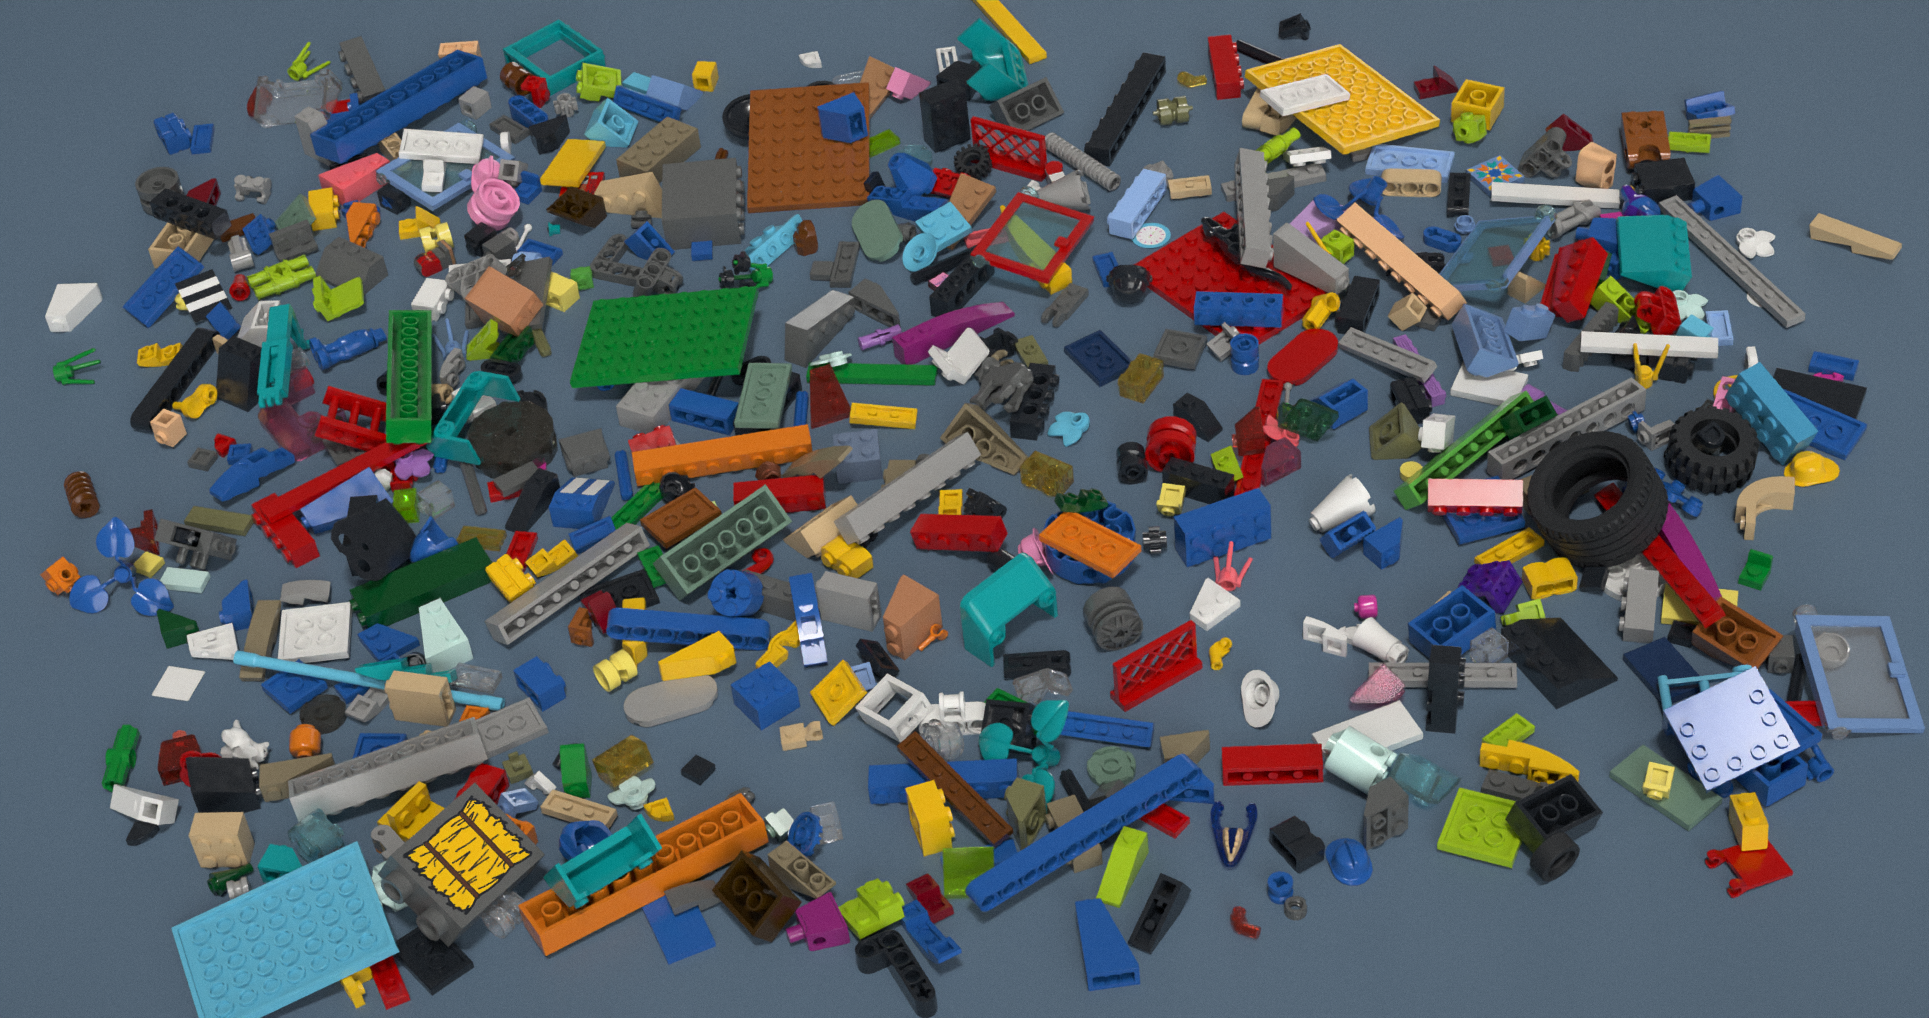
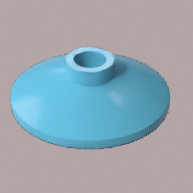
M921 233L908 242L902 258L906 269L915 272L929 266L933 262L938 249L934 236L928 233Z

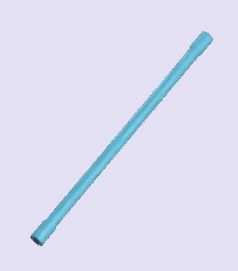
M239 650L234 654L233 661L237 665L266 668L385 690L386 681L355 672L260 656L255 653ZM451 690L455 703L485 707L492 711H498L505 707V698Z

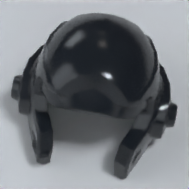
M1138 265L1115 266L1106 276V282L1111 286L1114 297L1124 304L1139 302L1144 297L1147 286H1150V282L1153 280L1150 272Z

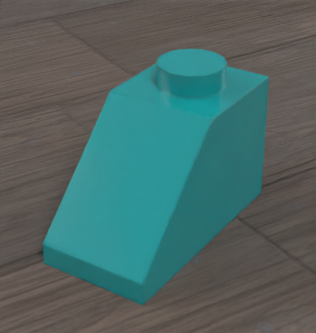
M269 844L257 867L262 881L268 883L302 867L293 848L285 845Z

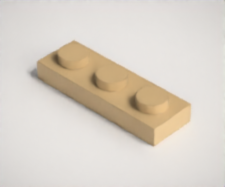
M553 789L540 806L543 814L569 822L597 820L606 825L608 829L618 816L617 810Z

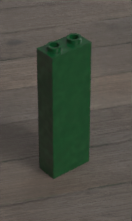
M477 537L388 573L378 581H369L350 589L352 599L348 601L352 606L353 613L358 612L356 615L361 627L366 626L368 629L377 623L387 627L418 614L419 607L440 598L444 603L491 583L492 581L489 579L485 569L492 564V561Z

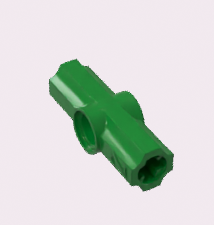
M122 725L118 729L113 747L108 748L106 751L105 760L107 767L102 780V786L111 793H113L114 784L125 785L129 769H133L136 764L135 749L140 733L138 728H134L131 725Z

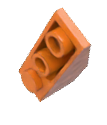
M353 202L346 213L350 242L365 248L367 241L373 235L375 227L380 223V213L377 211L376 204Z

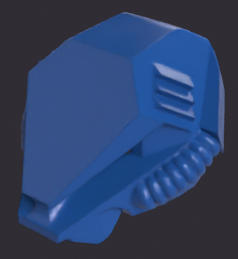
M597 820L572 822L566 825L561 832L559 850L569 861L613 833L606 825Z

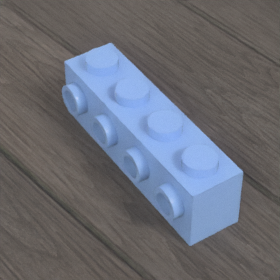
M1143 169L1135 177L1133 184L1130 188L1126 189L1123 198L1117 202L1115 209L1107 217L1109 234L1128 239L1134 238L1167 191L1166 174Z

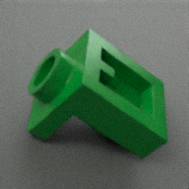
M1750 549L1747 563L1739 576L1738 584L1761 591L1771 574L1773 556Z

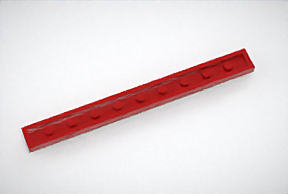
M1612 482L1594 494V497L1603 509L1607 511L1619 501L1623 493ZM1659 535L1641 552L1652 567L1659 571V575L1705 629L1726 615L1720 605Z

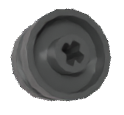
M155 167L141 173L135 182L143 211L150 215L153 214L149 202L165 188L184 195L178 173L173 168Z

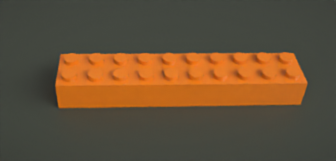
M739 793L656 835L655 837L662 846V849L651 858L653 863L642 870L639 867L634 868L588 896L589 902L576 909L575 906L569 908L552 889L519 904L518 907L524 926L544 955L547 956L665 895L664 891L690 883L735 860L741 850L750 852L768 843L764 820L746 798Z

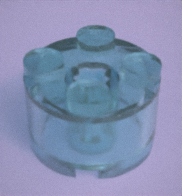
M320 808L309 813L288 830L291 844L296 841L299 846L296 850L297 853L308 864L345 847L341 838L344 835L342 828L336 823L332 824Z

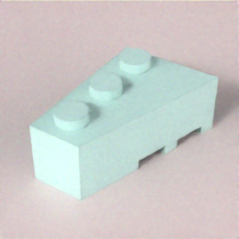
M440 598L419 607L425 660L427 664H432L433 672L450 670L473 659L468 638Z

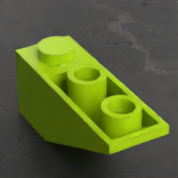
M1612 276L1607 278L1594 291L1590 304L1598 311L1606 302H1609L1619 309L1618 323L1628 321L1634 315L1641 334H1645L1651 329L1650 323L1638 318L1634 298Z

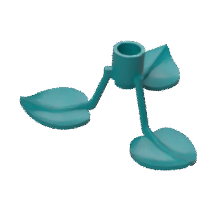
M1046 700L1040 702L1035 707L1032 713L1031 724L1038 731L1036 737L1044 745H1039L1034 750L1011 745L1013 731L1009 726L1002 723H993L985 727L980 733L978 740L981 754L985 760L1007 759L1009 749L1032 754L1033 760L1040 766L1033 768L1032 774H1026L1021 779L1044 785L1046 803L1051 802L1055 790L1054 778L1046 770L1048 766L1054 767L1060 761L1059 750L1048 742L1056 740L1061 734L1068 714L1069 701Z

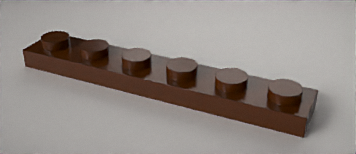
M916 731L897 745V751L927 781L934 780L937 789L942 788L945 799L994 848L1014 833L1013 828Z

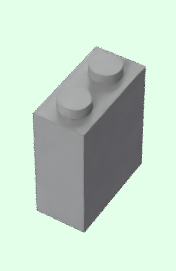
M825 571L822 578L817 580L815 593L818 596V609L820 610L821 620L873 632L882 616L877 583Z

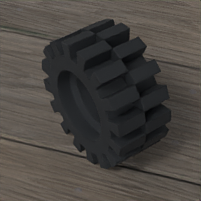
M974 143V146L971 147V144H967L968 148L965 149L963 146L961 147L962 151L958 150L956 152L957 156L954 155L953 162L957 174L961 172L966 173L972 178L981 181L982 176L986 178L988 176L987 173L991 172L992 161L989 152L983 145L978 147V144ZM972 160H980L974 166H966Z

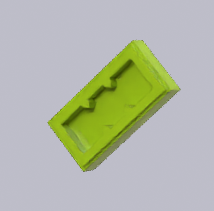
M1669 132L1670 150L1710 152L1711 134Z
M1232 446L1210 454L1217 470L1234 474V481L1243 478Z
M1516 713L1483 737L1482 743L1507 747L1509 740L1518 742L1525 740L1535 732V726Z

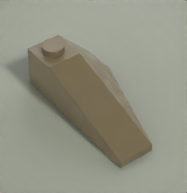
M965 403L940 437L942 441L947 443L956 436L968 432L981 453V456L975 460L1013 475H1017L1029 458L995 420L975 404Z

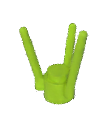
M307 42L298 57L287 69V73L293 80L298 81L301 78L306 79L309 75L326 67L331 62L322 63L307 72V66L304 61L311 53L307 51L311 43Z

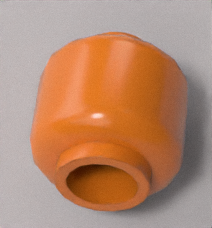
M301 724L290 732L289 752L291 755L298 759L316 756L320 753L321 733L313 725Z

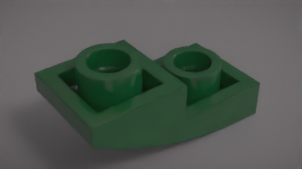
M1093 488L1090 490L1080 489L1078 496L1069 492L1066 494L1057 493L1054 499L1058 508L1063 512H1091L1108 506L1103 493Z

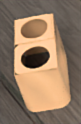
M1590 142L1579 152L1575 181L1586 188L1609 189L1613 186L1617 154L1594 142Z

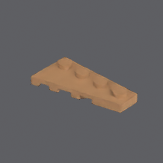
M871 56L868 58L860 83L869 82L870 119L892 92L886 88L895 69Z
M961 173L950 201L971 226L997 192L996 187ZM960 240L946 248L953 250Z

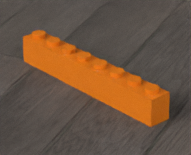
M808 424L636 451L632 452L637 486H644L653 482L660 483V479L668 472L688 475V478L759 468L766 461L774 464L794 462L803 455L813 451Z

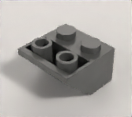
M1391 776L1369 788L1364 810V847L1366 851L1381 845L1384 841L1395 835H1400L1408 829L1409 795Z

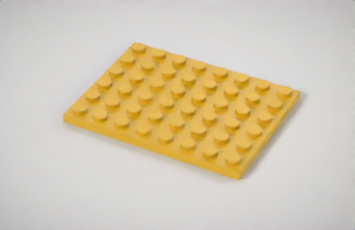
M1341 44L1245 70V78L1260 90L1325 74L1329 75L1350 93L1349 100L1292 114L1343 155L1439 127L1440 124L1438 117Z

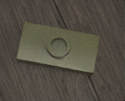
M1033 335L1018 339V343L1015 344V351L1027 368L1030 363L1048 364L1046 356Z

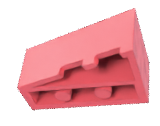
M375 153L321 173L318 177L322 189L332 187L334 195H338L339 202L343 206L344 203L354 200L360 202L389 183L390 181L381 173L378 174L376 170L390 163V161Z

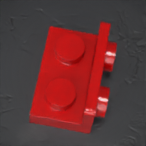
M934 167L933 172L936 174L937 180L930 193L951 198L960 174L954 173L947 168L938 169Z

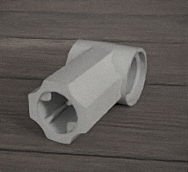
M239 235L231 237L228 246L234 272L254 267L245 238Z

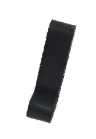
M892 929L882 931L860 941L855 946L857 966L861 973L872 974L887 967L912 1009L919 1017L929 1018L936 1014L938 1005L935 988L898 931Z

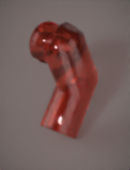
M1240 906L1234 907L1232 914H1230V921L1234 930L1239 934L1258 939L1261 927L1248 923L1245 917V908Z

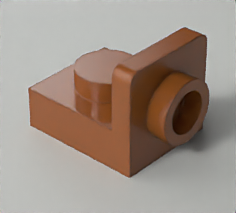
M578 608L568 625L571 643L592 647L594 644L591 630L592 620L589 618L588 609Z

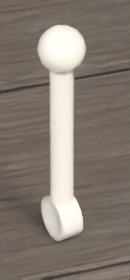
M530 224L524 226L525 231L515 247L516 252L522 246L528 232L532 230Z

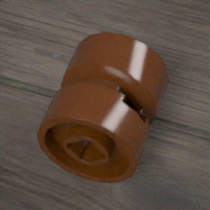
M510 62L502 68L500 81L517 95L526 96L531 91L521 90L520 86L527 76L534 75L518 63Z

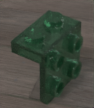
M1304 398L1299 399L1294 406L1285 402L1278 406V427L1317 442L1339 418L1338 411Z

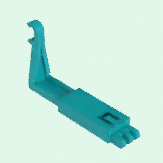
M290 303L270 307L267 337L266 342H262L257 387L258 404L261 409L266 408V402L268 407H273L274 402L277 406L282 405L283 398L288 397L293 351L290 337L300 350L310 348L309 339H304V330L300 328Z

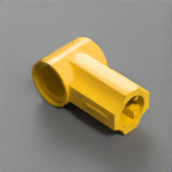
M1332 292L1315 296L1312 299L1311 308L1302 318V326L1306 330L1320 329L1329 315L1339 309L1340 299L1338 295Z

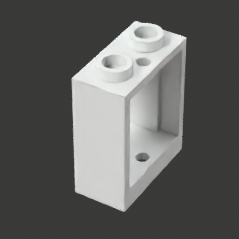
M886 674L855 707L865 723L900 743L934 709L924 693L889 674ZM896 693L907 697L909 700L890 720L877 714Z

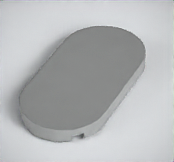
M703 675L662 681L638 688L625 699V716L632 724L637 723L641 727H651L705 711L713 705V701L718 697L717 684L711 676Z

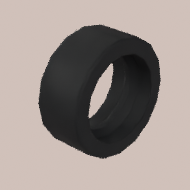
M1560 832L1545 840L1537 848L1530 859L1529 865L1543 881L1549 882L1562 876L1570 869L1579 856L1580 848L1566 833Z

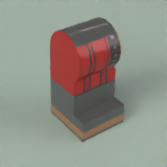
M444 239L437 242V248L427 253H421L414 259L415 268L423 276L429 277L449 268V265L457 264L453 248Z

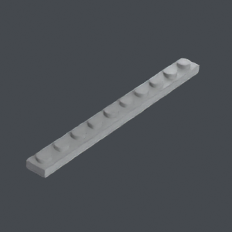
M1677 195L1659 202L1660 211L1664 215L1678 217L1686 221L1688 237L1786 328L1805 321L1806 314Z

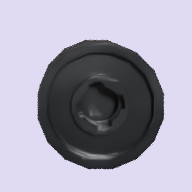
M1137 442L1121 444L1116 451L1120 480L1130 485L1143 482L1148 475L1144 447Z

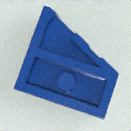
M378 623L357 634L359 641L377 662L395 652L398 656H401L420 646L417 637Z

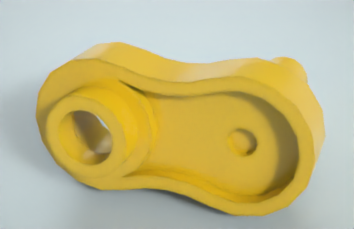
M201 384L191 396L185 398L183 402H174L172 407L174 410L182 411L183 415L187 418H198L208 406L215 403L217 390L211 384Z

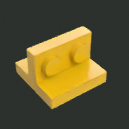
M419 781L377 821L378 826H390L406 842L445 808L431 801L426 784Z

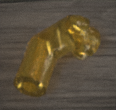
M1182 71L1177 76V80L1188 88L1207 84L1205 74L1193 76L1186 71Z

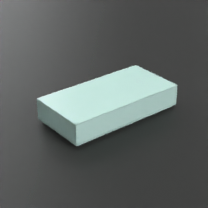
M167 567L160 581L169 590L203 593L211 576L206 571Z

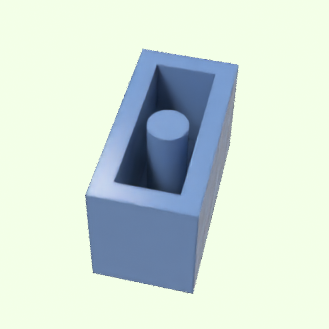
M1539 303L1531 306L1513 307L1504 332L1518 341L1546 338L1555 314L1550 312L1547 306Z

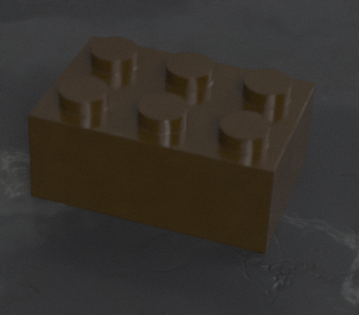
M742 850L712 889L715 895L754 937L773 942L802 903L760 857Z

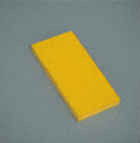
M567 139L541 176V185L579 187L606 148L605 141Z

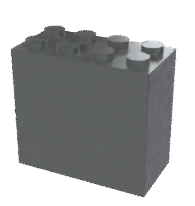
M736 158L663 164L662 225L665 240L673 250L689 249L692 242L712 241L713 246L741 244V235H745L744 223H741V221H745L744 209H741V207H745L744 195H741V193H745L744 181L740 179L742 178L741 166H737Z

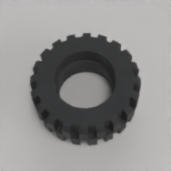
M1704 406L1698 407L1694 412L1690 410L1684 413V416H1680L1670 430L1666 451V462L1670 472L1674 477L1678 476V481L1682 484L1689 485V489L1694 491L1698 489L1705 494H1709V492L1722 494L1723 491L1728 493L1734 491L1736 487L1743 486L1753 474L1759 451L1757 432L1753 427L1751 428V423L1747 419L1743 420L1740 414L1729 412L1730 410L1727 408L1717 409V406H1709L1704 409ZM1712 421H1715L1725 433L1724 441L1720 447L1727 450L1730 454L1711 456L1702 453L1695 447L1702 445L1695 437L1696 432Z

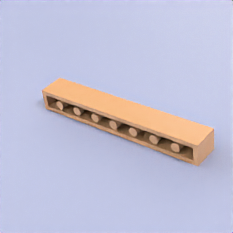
M1354 203L1337 219L1341 226L1339 229L1341 233L1348 237L1351 236L1354 239V244L1359 249L1365 248V253L1372 260L1376 258L1378 260L1377 263L1384 271L1390 270L1391 276L1398 283L1403 281L1405 283L1404 287L1410 293L1415 292L1418 294L1417 298L1425 306L1429 304L1431 311L1437 317L1442 315L1446 320H1449L1462 308L1463 304L1467 303L1454 286L1358 204Z

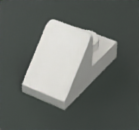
M424 159L422 191L442 192L446 163L443 160Z

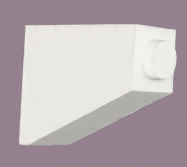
M98 283L57 284L45 315L51 332H71L102 302L103 298Z

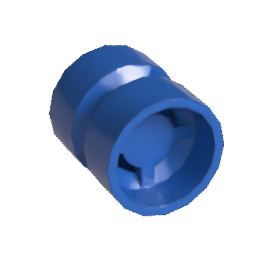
M1246 333L1234 336L1230 341L1231 369L1239 375L1255 373L1259 368L1258 339Z

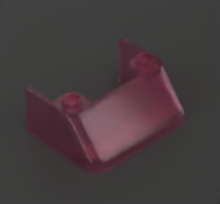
M307 366L290 373L288 397L283 398L282 405L277 406L274 402L273 407H268L266 402V408H260L258 412L261 426L280 448L283 447L294 454L295 461H302L325 449L322 442L324 439L315 436L321 415L318 412L309 411L299 416L291 406L315 394ZM344 409L338 410L336 420L348 423Z

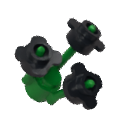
M741 251L739 255H734L732 260L734 274L732 270H726V267L723 266V273H719L718 278L720 285H724V288L734 286V280H740L739 288L757 286L759 289L769 286V283L773 280V272L766 263H751L750 257L746 256V252ZM750 267L755 268L751 274L738 275L740 272H747Z

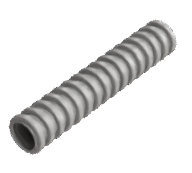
M1051 132L1045 136L1046 149L1077 170L1081 169L1083 174L1109 191H1114L1121 182L1120 175L1094 160V158L1057 134Z

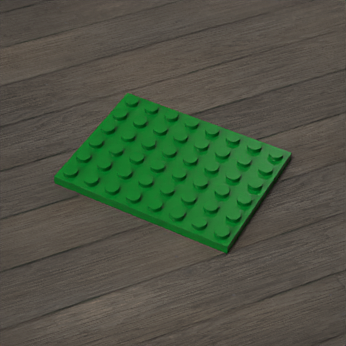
M757 286L594 300L570 378L571 387L581 388L740 374L759 294Z

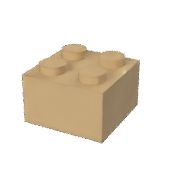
M243 812L195 813L189 838L201 868H236L250 863L255 843Z

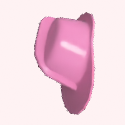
M493 156L482 159L473 166L471 187L474 193L484 180L498 179L500 163L494 160Z
M1033 528V533L1021 540V543L1018 545V553L1024 552L1035 560L1038 566H1048L1050 572L1054 575L1045 557L1044 544L1039 541V532L1036 528Z

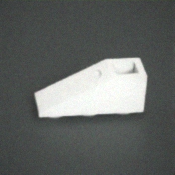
M114 784L110 808L137 820L157 825L175 823L179 799Z

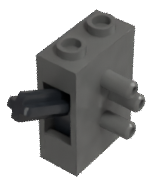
M161 518L154 539L155 541L180 547L176 563L185 564L188 550L193 551L190 566L202 570L206 569L209 555L231 561L232 555L236 550L235 544L237 541L235 538Z

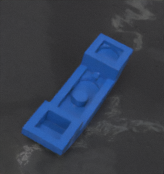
M917 899L902 907L905 917L900 919L899 922L917 948L930 961L940 964L962 953L961 948L950 936L946 938L929 919L928 911Z

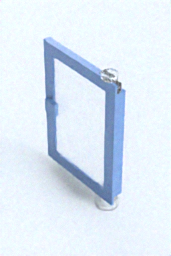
M1802 605L1793 610L1792 617L1796 626L1794 631L1822 727H1825L1826 732H1832L1833 738L1838 740L1847 737L1848 733L1924 732V723L1890 616L1818 615L1817 609L1813 605Z

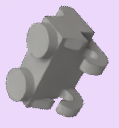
M245 175L235 177L236 201L244 200V195H249L250 191L260 192L262 195L257 197V202H261V204L267 203L271 194L272 183L270 178H253L252 176L245 177Z

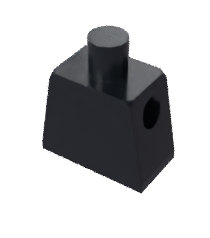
M972 60L969 64L955 61L936 76L937 85L955 79L965 89L967 101L970 102L977 91L969 86L967 81L981 69V65L976 60Z

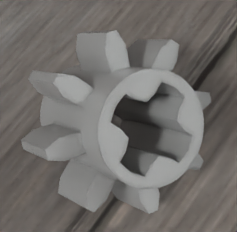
M568 93L558 95L557 101H553L555 113L560 114V116L566 114L568 118L574 115V110H578L576 97H571Z

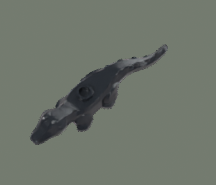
M1210 217L1201 218L1206 238L1217 242L1225 256L1230 258L1235 265H1239L1243 271H1247L1253 277L1257 276L1262 280H1271V282H1276L1280 286L1285 287L1286 290L1292 289V284L1276 271L1240 264L1238 224H1234L1231 229H1226Z

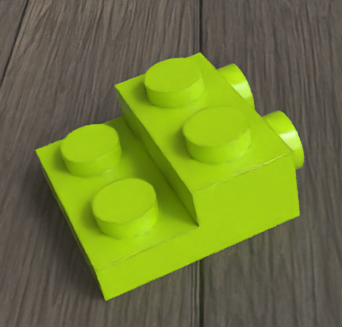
M582 63L581 70H577L576 93H580V98L588 101H600L601 96L614 98L616 85H621V70Z
M878 878L868 881L863 886L857 888L858 897L838 907L847 926L859 939L905 917L902 909L905 904L900 893L896 892L893 894L890 883L887 880L881 882Z

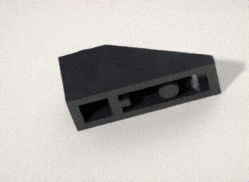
M538 468L526 481L505 524L506 530L514 533L515 531L528 532L546 512L555 492L560 488L556 473Z
M1160 873L1127 943L1152 954L1180 915L1191 889L1183 882Z

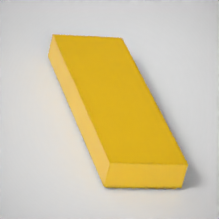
M852 403L849 423L915 429L917 409Z
M1528 527L1474 557V563L1487 564L1494 561L1510 560L1511 564L1543 547L1545 540Z

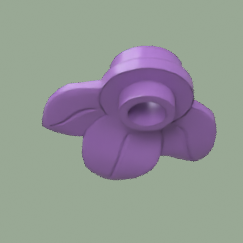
M420 449L396 459L395 464L397 466L394 470L396 476L401 480H407L411 475L415 477L427 476L431 471L427 461L434 454L431 451Z

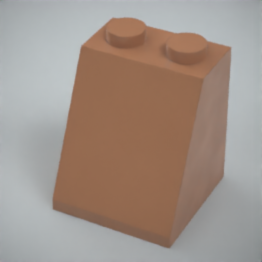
M490 266L465 297L466 302L484 324H487L492 319L498 323L499 330L517 337L543 306V303L533 291Z
M906 575L900 577L883 615L887 650L892 655H897L906 660L918 650L917 647L931 634L930 628L932 625L939 624L943 628L939 595Z

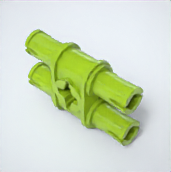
M1293 127L1283 135H1276L1255 151L1264 152V161H1267V164H1269L1286 152L1288 147L1300 138V132Z
M304 254L289 261L283 259L280 263L269 267L265 266L262 271L246 276L251 289L253 288L256 298L260 300L269 295H281L284 291L298 288L300 284L316 278V274L312 266H309L307 257Z

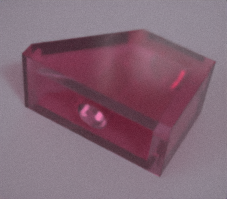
M1283 437L1266 446L1261 467L1262 485L1264 487L1301 469V451L1287 438Z
M1383 663L1349 698L1352 703H1389L1392 699L1397 701L1405 693L1403 688L1406 685L1400 677Z

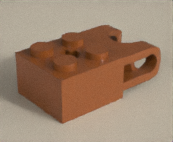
M1631 111L1621 113L1620 134L1627 169H1634V164L1644 160L1660 161L1671 158L1664 111Z

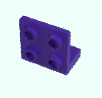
M1510 560L1494 561L1487 564L1472 565L1459 583L1458 588L1463 585L1475 596H1485L1495 613L1498 614L1505 612L1523 581Z

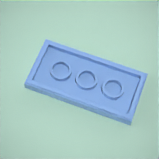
M1386 144L1374 145L1370 151L1365 174L1381 176L1384 170L1390 168L1432 169L1441 173L1442 183H1448L1455 152Z

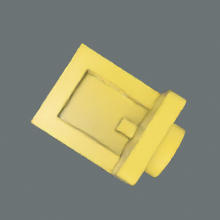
M1163 483L1160 499L1156 502L1158 511L1166 516L1181 514L1186 487Z
M1649 762L1645 782H1643L1642 786L1643 793L1655 800H1662V797L1669 799L1675 767Z

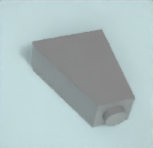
M308 106L294 116L304 153L329 166L334 161L317 156L310 137L311 133L328 123L322 112Z

